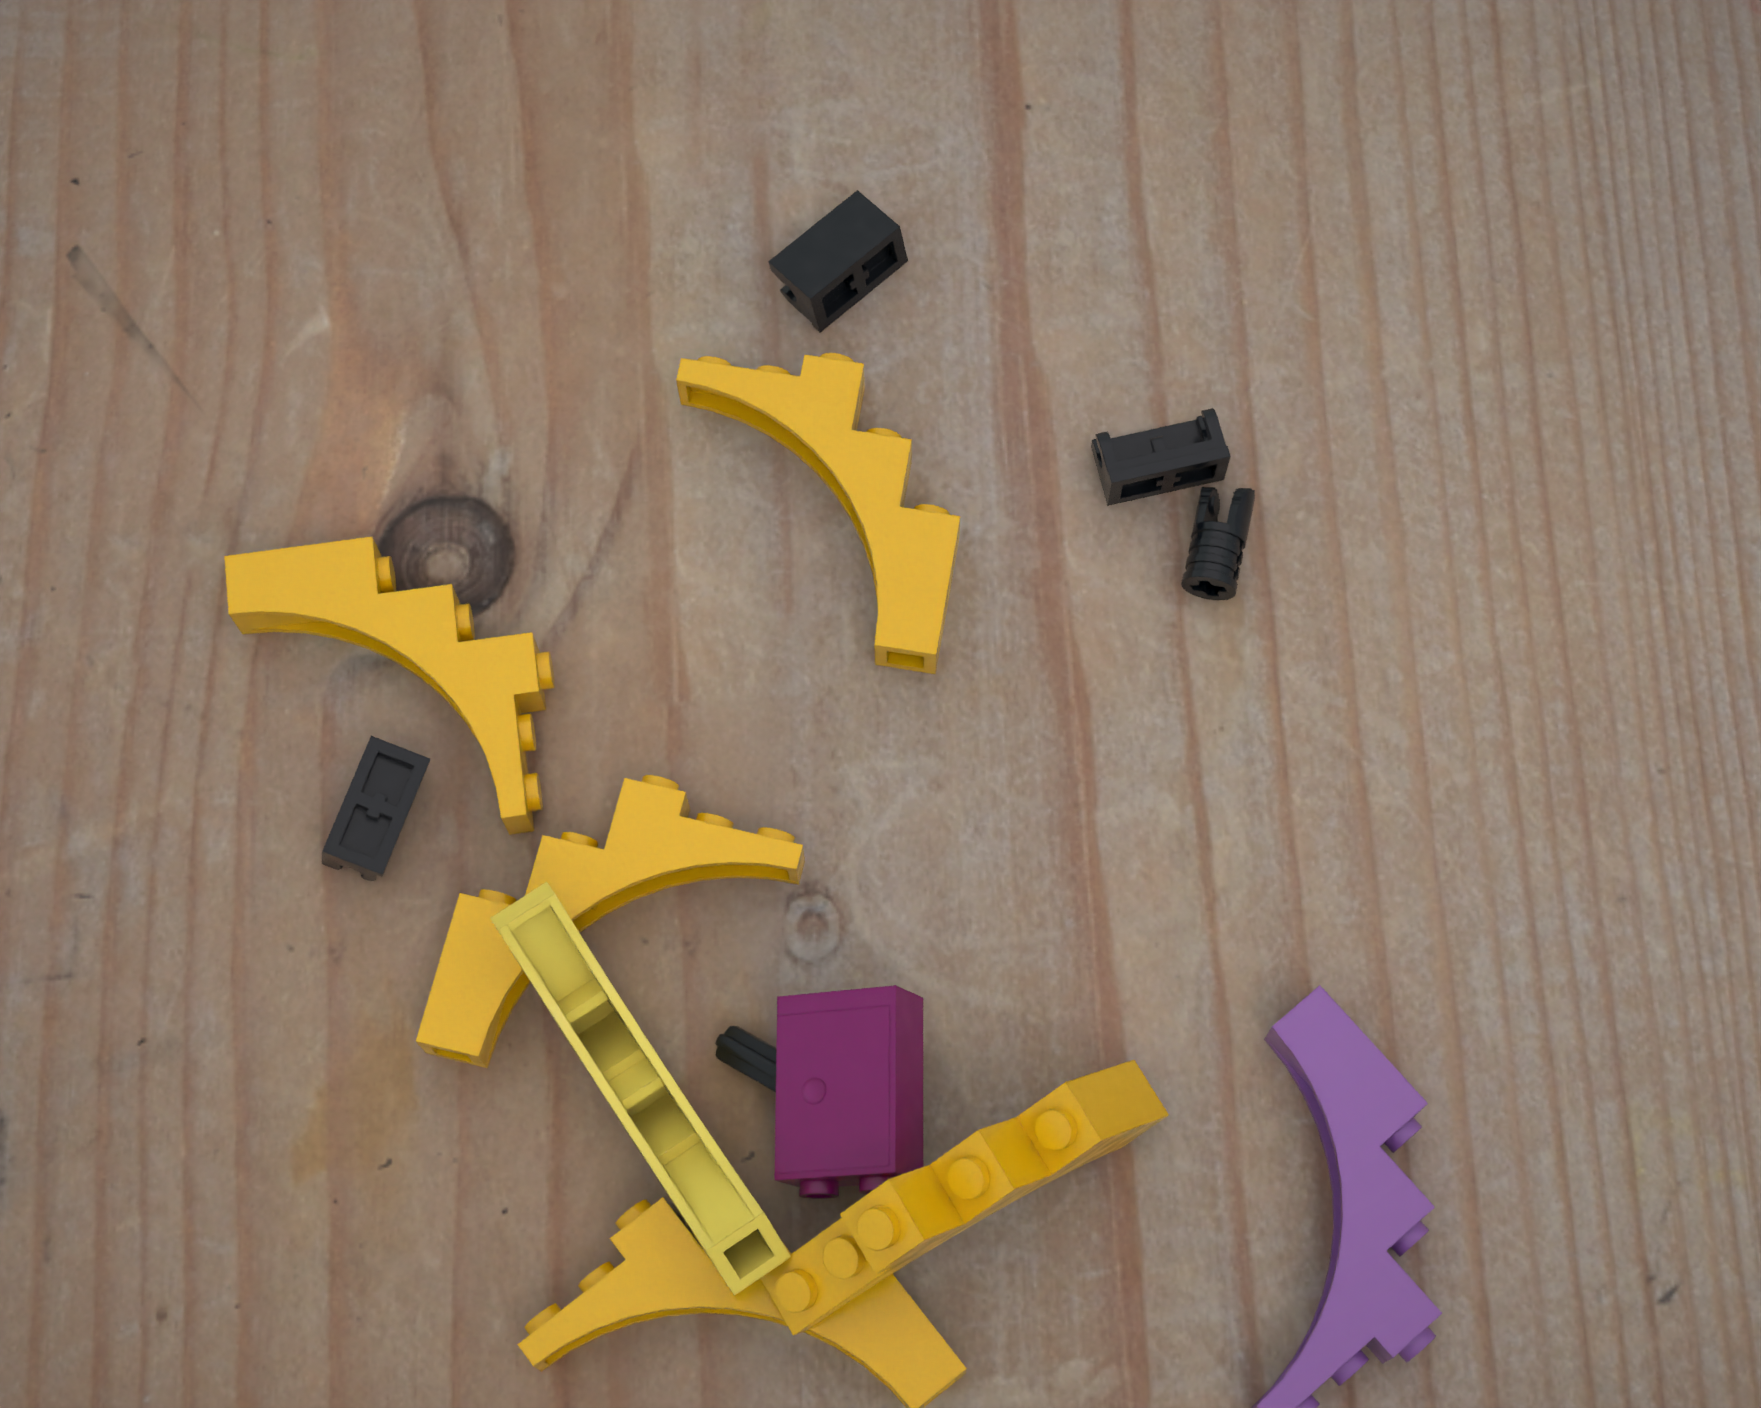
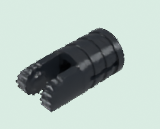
M1215 487L1201 488L1191 534L1192 541L1189 546V556L1185 565L1186 572L1183 574L1181 582L1182 588L1194 596L1209 600H1228L1236 595L1238 586L1236 581L1239 578V566L1243 558L1242 550L1246 546L1255 501V490L1251 488H1238L1233 492L1234 495L1230 504L1227 523L1218 522L1220 499L1217 489Z

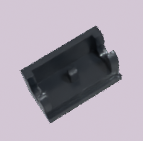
M857 190L768 262L771 271L782 283L786 284L780 289L783 296L812 322V326L822 332L908 262L900 226Z
M1214 408L1202 410V416H1197L1196 420L1110 438L1108 431L1095 434L1096 439L1092 440L1091 448L1107 506L1224 480L1231 456L1228 446L1225 444Z
M371 736L323 848L322 864L336 870L342 869L343 866L354 869L362 874L361 877L368 881H375L377 875L382 877L426 773L430 758Z

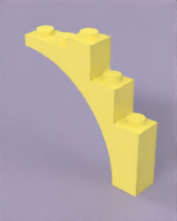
M545 882L490 918L537 991L542 1002L733 1295L735 1296L791 1258L764 1211L749 1192L676 1084L549 884Z

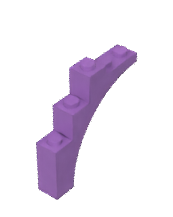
M1320 985L1275 1023L1264 1040L1285 1065L1301 1091L1315 1121L1322 1142L1332 1190L1333 1234L1330 1263L1322 1296L1310 1328L1293 1359L1273 1386L1252 1408H1317L1320 1403L1313 1397L1312 1393L1330 1377L1340 1386L1369 1360L1361 1351L1365 1345L1382 1364L1391 1360L1397 1354L1407 1363L1436 1337L1428 1326L1442 1314L1387 1252L1391 1247L1400 1257L1429 1231L1420 1220L1432 1211L1435 1206L1381 1148L1385 1144L1394 1153L1418 1132L1422 1126L1414 1117L1428 1103Z

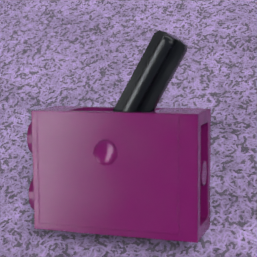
M896 985L777 996L776 1047L738 1026H730L724 1034L718 1036L715 1042L718 1046L715 1054L717 1059L776 1092L774 1180L799 1187V1197L810 1199L839 1197V1187L859 1186V1193L867 1195L890 1178L924 1167L923 997Z

